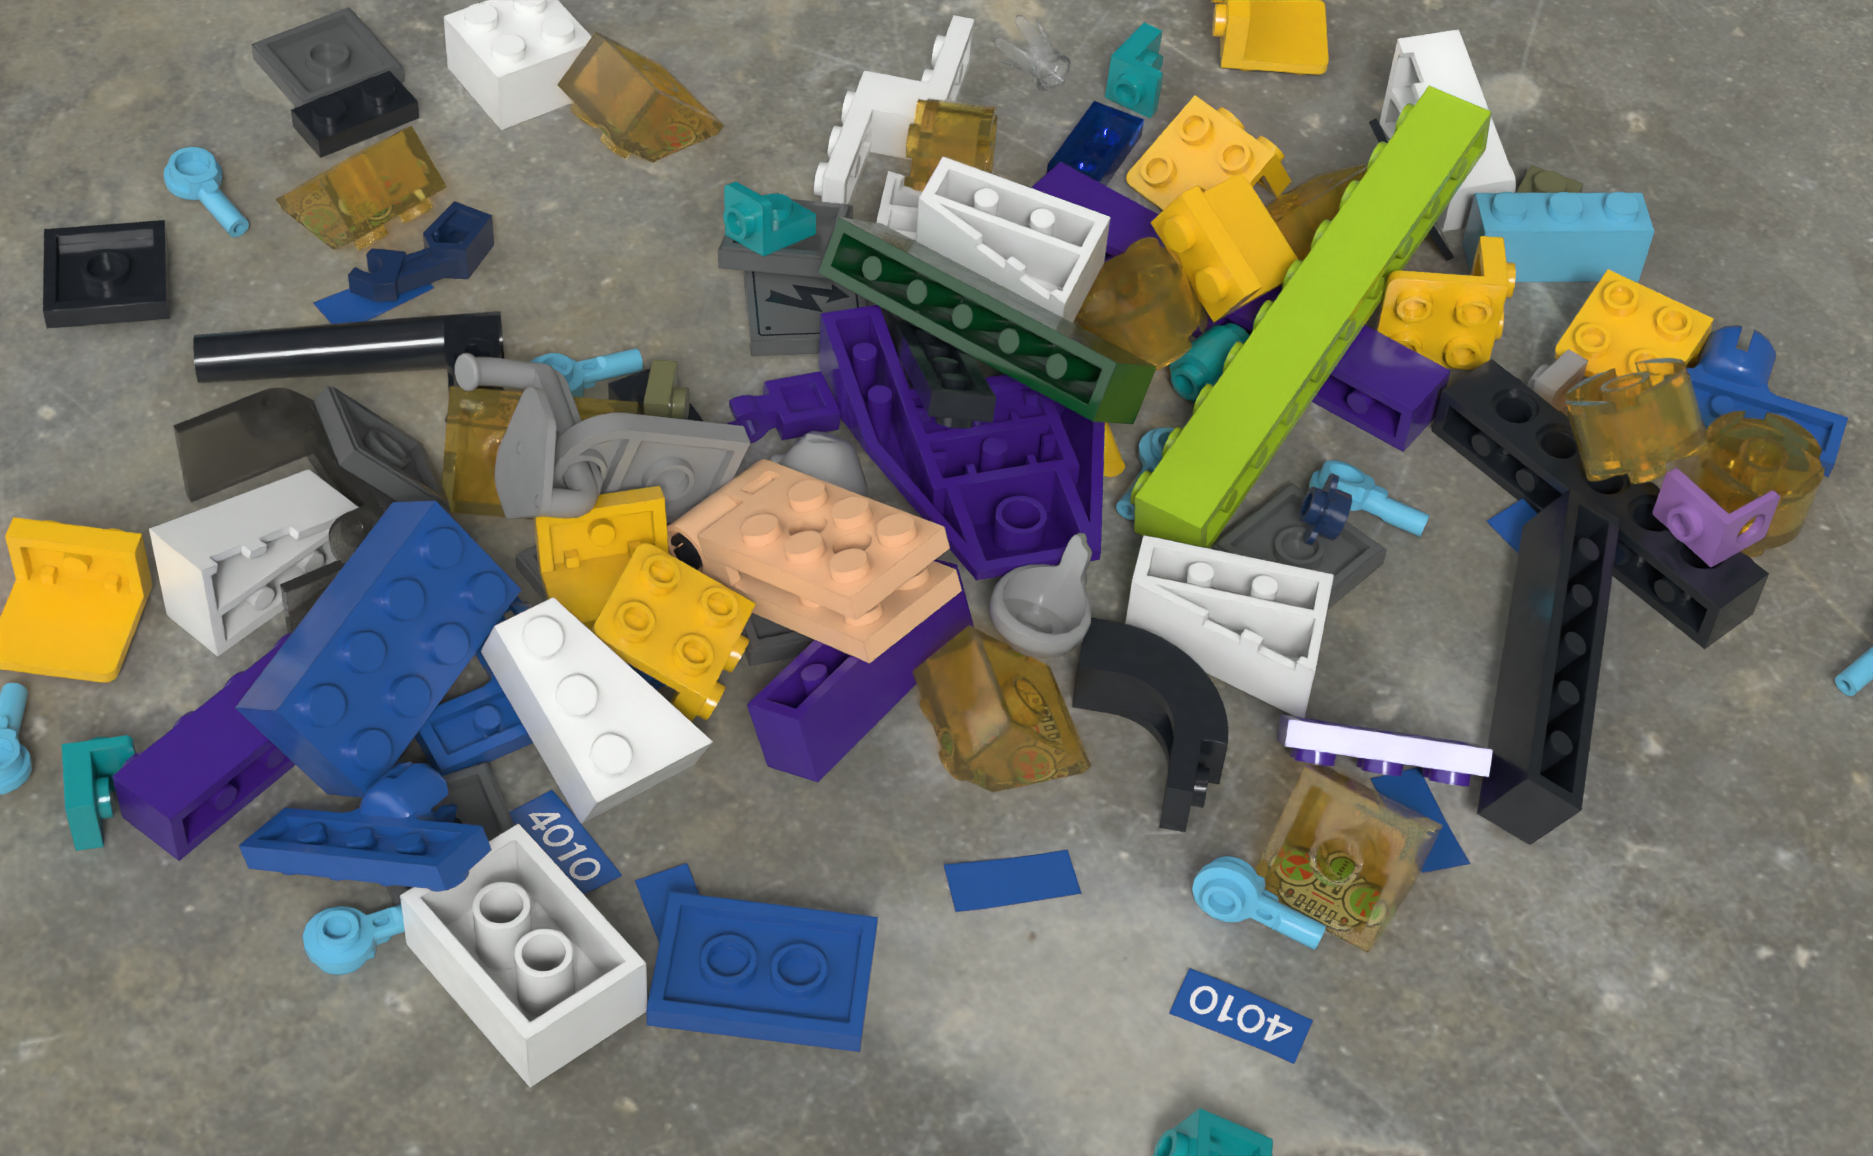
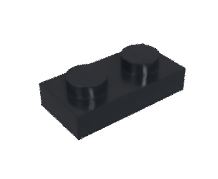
M390 71L370 77L362 82L291 109L294 129L320 158L419 119L418 101Z

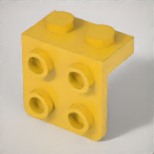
M1211 0L1212 3H1219L1215 4L1212 36L1220 37L1221 68H1232L1242 71L1287 72L1296 75H1320L1327 71L1329 55L1326 7L1323 1Z
M1196 95L1135 163L1126 176L1129 186L1161 211L1180 194L1199 185L1202 192H1205L1235 175L1244 176L1252 187L1256 183L1277 198L1292 180L1281 163L1285 155L1276 145L1261 135L1255 139L1244 131V125L1231 112L1223 107L1215 110Z
M1235 175L1205 192H1202L1199 185L1185 191L1150 222L1214 323L1283 285L1288 269L1298 259L1250 182L1241 175Z
M1480 236L1470 275L1402 270L1390 273L1386 280L1375 330L1447 369L1474 370L1489 361L1494 341L1501 339L1504 326L1505 300L1512 297L1516 280L1515 263L1506 262L1504 238Z
M1607 269L1556 345L1554 356L1557 360L1569 349L1588 360L1584 376L1646 406L1656 407L1664 401L1684 368H1694L1699 364L1706 340L1711 333L1714 318Z
M660 486L600 494L593 509L578 518H533L538 571L547 600L554 597L590 631L638 545L649 543L669 554L665 497Z
M13 517L6 532L5 540L16 581L0 616V670L108 683L115 680L119 675L153 586L143 535L114 528L102 529L63 524L52 520L40 521Z
M642 543L637 546L595 621L591 632L623 661L676 690L670 703L688 720L692 722L698 716L707 721L726 686L717 682L722 670L729 673L734 670L750 641L741 633L756 603L654 545Z

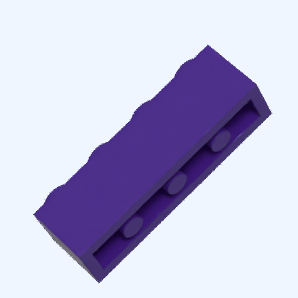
M938 559L934 560L956 569L962 591L871 663L814 640L747 704L767 767L819 782L974 627L957 564Z
M293 632L280 638L271 651L247 670L233 675L222 690L198 709L184 714L169 732L145 751L132 755L124 763L121 770L112 776L122 818L178 861L295 766L284 753L235 709Z

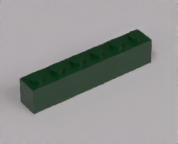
M839 217L818 271L824 277L1093 422L1134 424L1157 366L882 223Z

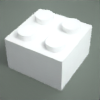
M487 0L443 16L448 69L501 130L598 93L596 41L559 0Z

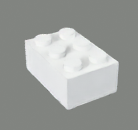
M517 824L489 841L492 850L469 870L466 880L458 886L441 892L413 887L401 894L400 899L408 947L531 1088L644 1014L647 1010L646 962L521 825Z

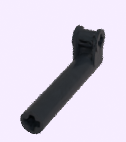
M501 311L194 335L193 338L194 364L198 383L447 369L449 403L452 411L457 416L467 420L486 419L497 414L504 405V387L477 386L472 391H465L459 386L455 377V363L457 358L463 353L472 354L474 357L504 359Z

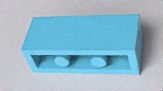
M1475 193L1462 245L1470 274L1480 236L1504 238L1506 262L1515 263V282H1599L1607 269L1630 280L1639 282L1654 235V228L1642 193Z

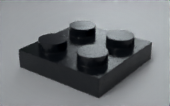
M165 220L44 229L43 314L47 329L170 319L168 235Z

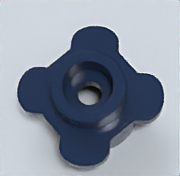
M1331 473L1322 489L1313 486L1304 498L1299 513V521L1307 524V530L1303 542L1311 546L1315 542L1317 535L1331 541L1335 540L1347 521L1352 505V495L1336 489L1339 482L1338 475Z

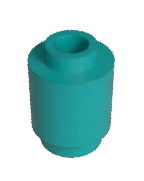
M1236 324L1216 325L1173 355L1169 368L1171 382L1176 392L1181 397L1195 403L1204 386L1207 384L1214 386L1222 376L1225 360L1234 344L1238 341L1245 343L1250 335Z

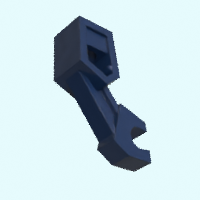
M454 201L423 232L424 249L406 255L404 251L371 248L366 254L368 272L354 267L348 274L350 292L374 302L397 301L399 294L443 278L469 279L494 246L492 215Z

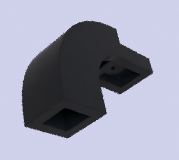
M1091 618L1090 627L1082 642L1072 707L1127 718L1144 727L1155 737L1164 751L1168 768L1159 828L1186 832L1191 806L1204 808L1208 783L1220 784L1229 733L1224 703L1206 672L1176 645L1138 627Z

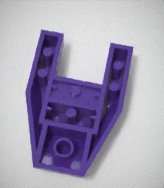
M873 305L820 313L818 365L841 411V419L868 456L918 514L925 520L944 526L950 546L949 550L976 581L1004 576L1014 568L1029 564L1059 565L1070 539L1077 533L1086 534L1087 544L1092 550L1090 561L1100 560L1105 422H1093L1004 374L985 378L996 396L993 423L974 421L973 427L966 429L940 425L935 422V417L928 416L915 389H910L880 306Z

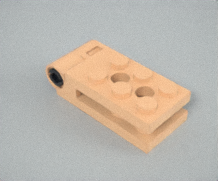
M760 459L667 526L669 554L756 603L752 613L867 663L875 660L962 591L956 569L934 561L950 549L944 526L767 459Z

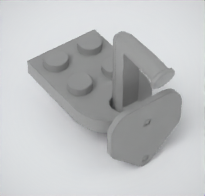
M469 353L461 354L455 363L456 381L465 391H472L477 386H496L525 390L520 397L501 442L495 464L497 493L504 514L510 519L537 517L578 518L593 509L600 494L660 486L665 497L668 526L731 481L750 445V440L744 426L631 413H608L581 421L567 380L559 371L544 363L492 357H474Z

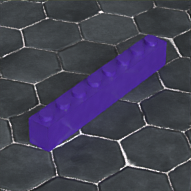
M1059 162L1031 187L1037 191L1111 217L1104 264L1094 282L1195 338H1198L1213 326H1224L1228 323L1242 327L1251 335L1255 318L1262 305L1267 300L1274 302L1282 292L1281 285L1214 323L1150 222L1159 214L1062 162ZM1364 325L1312 402L1404 452L1435 419L1441 393L1447 387L1451 371Z

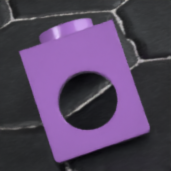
M1674 468L1665 474L1653 515L1679 541L1686 544L1706 564L1713 567L1766 536L1780 500V495L1772 490L1728 514L1678 468ZM1757 516L1753 524L1737 537L1742 527L1753 517Z

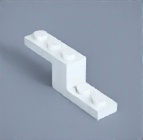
M953 15L946 36L937 35L931 61V66L934 70L925 69L921 81L864 70L856 92L848 90L846 93L841 117L843 126H834L828 145V159L830 160L828 163L820 162L816 171L814 195L821 196L822 202L851 205L870 152L935 165L971 63L975 19Z

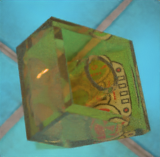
M597 31L557 84L573 101L569 107L570 110L588 125L595 128L598 126L604 132L600 137L601 142L611 151L625 159L632 153L653 163L717 135L724 127V124L662 64Z
M411 125L362 149L276 198L282 210L334 250L353 242L356 248L361 250L388 235L389 233L384 224L398 215L404 224L432 209L434 206L429 197L447 186Z
M968 625L912 671L922 696L919 701L920 708L928 721L933 725L941 746L939 758L945 769L955 779L959 781L967 780L991 792H998L1082 774L1091 767V763L1050 666L1016 652L1009 645Z
M1326 765L1306 766L1255 871L1257 875L1265 878V890L1275 894L1280 903L1326 925L1325 931L1368 953L1372 950L1413 887L1443 825Z

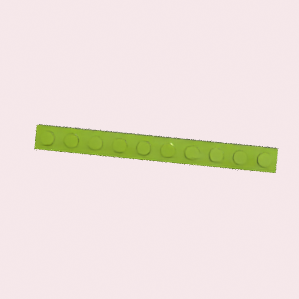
M1430 85L1415 105L1408 103L1403 108L1397 120L1394 135L1388 143L1381 141L1375 147L1367 166V173L1360 182L1357 180L1350 182L1342 196L1339 212L1332 221L1325 219L1320 224L1312 240L1311 251L1304 261L1297 259L1292 263L1284 278L1282 292L1274 302L1267 300L1262 305L1255 318L1253 332L1245 343L1238 341L1231 348L1224 363L1223 374L1214 386L1207 384L1201 390L1194 404L1193 416L1184 429L1178 426L1171 432L1162 451V460L1153 472L1144 471L1138 478L1130 497V503L1135 505V533L1141 536L1145 535L1208 549L1211 548L1382 301L1388 275L1394 271L1404 269L1485 152L1492 111Z

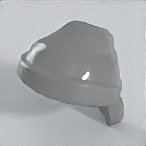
M810 431L803 435L786 454H775L769 459L772 462L867 497V483L855 448L848 441L826 432Z
M1077 533L1070 539L1059 565L1029 564L1017 567L1005 574L995 585L989 602L990 618L997 631L1002 634L1006 643L1014 651L1034 658H1056L1064 655L1082 642L1091 624V604L1086 590V571L1092 557V550L1087 544L1085 533Z

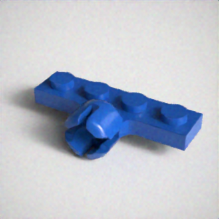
M1739 325L1724 326L1710 333L1699 364L1694 368H1684L1659 406H1646L1603 384L1601 386L1595 406L1826 477L1830 476L1848 420L1846 416L1786 399L1769 391L1768 381L1776 359V352L1769 339L1756 330L1753 332L1747 352L1736 349L1743 327Z
M514 602L509 608L513 615L516 616L535 605L528 602ZM504 615L501 617L497 624L506 621ZM488 637L475 655L490 681L481 688L438 705L415 735L431 767L438 771L441 776L484 762L489 763L533 743L481 653ZM628 664L655 690L666 686L664 683Z
M412 762L395 765L363 794L360 808L352 812L339 813L284 808L239 845L249 869L281 872L284 875L300 874L327 877L335 881L354 880L378 883L382 886L399 885L426 888L434 892L447 891L464 882L469 875V870L492 850L482 826L453 823L457 805L451 803L450 805H442L436 812L432 810L434 806L449 794L448 782L438 771L424 763L413 764Z

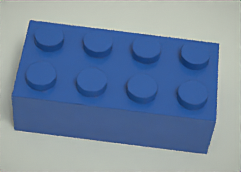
M437 501L392 502L235 709L326 794L362 798L371 785L391 770L522 589Z

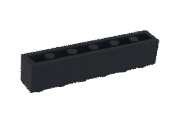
M1571 488L1524 524L1522 528L1487 747L1493 750L1489 777L1483 776L1477 809L1478 815L1529 845L1582 811L1620 523L1619 518Z

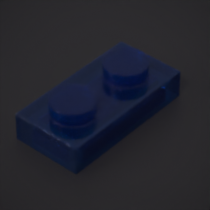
M1093 101L1047 164L1046 174L1059 162H1062L1107 186L1141 138L1144 119Z

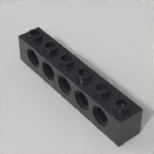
M1493 359L1485 362L1442 390L1432 428L1434 434L1518 501L1523 498L1537 513H1540L1571 488L1619 518L1620 523L1613 577L1703 649L1712 645L1753 615L1769 575L1767 571L1741 551L1713 567L1706 564L1653 515L1660 488L1656 484L1646 479L1615 455L1608 447L1597 441L1570 420L1563 412L1553 407Z

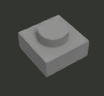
M1568 349L1551 366L1547 364L1541 365L1535 371L1527 386L1557 410L1565 413L1576 403L1588 360Z

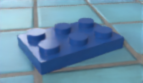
M669 891L646 1010L647 1026L860 1052L878 917Z

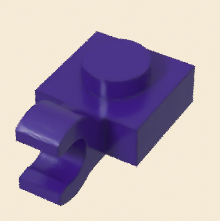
M821 371L764 381L763 395H742L729 400V407L736 421L728 422L727 424L744 426L750 444L760 440L773 428L777 429L781 440L802 437L810 431L829 432L839 430L841 411Z

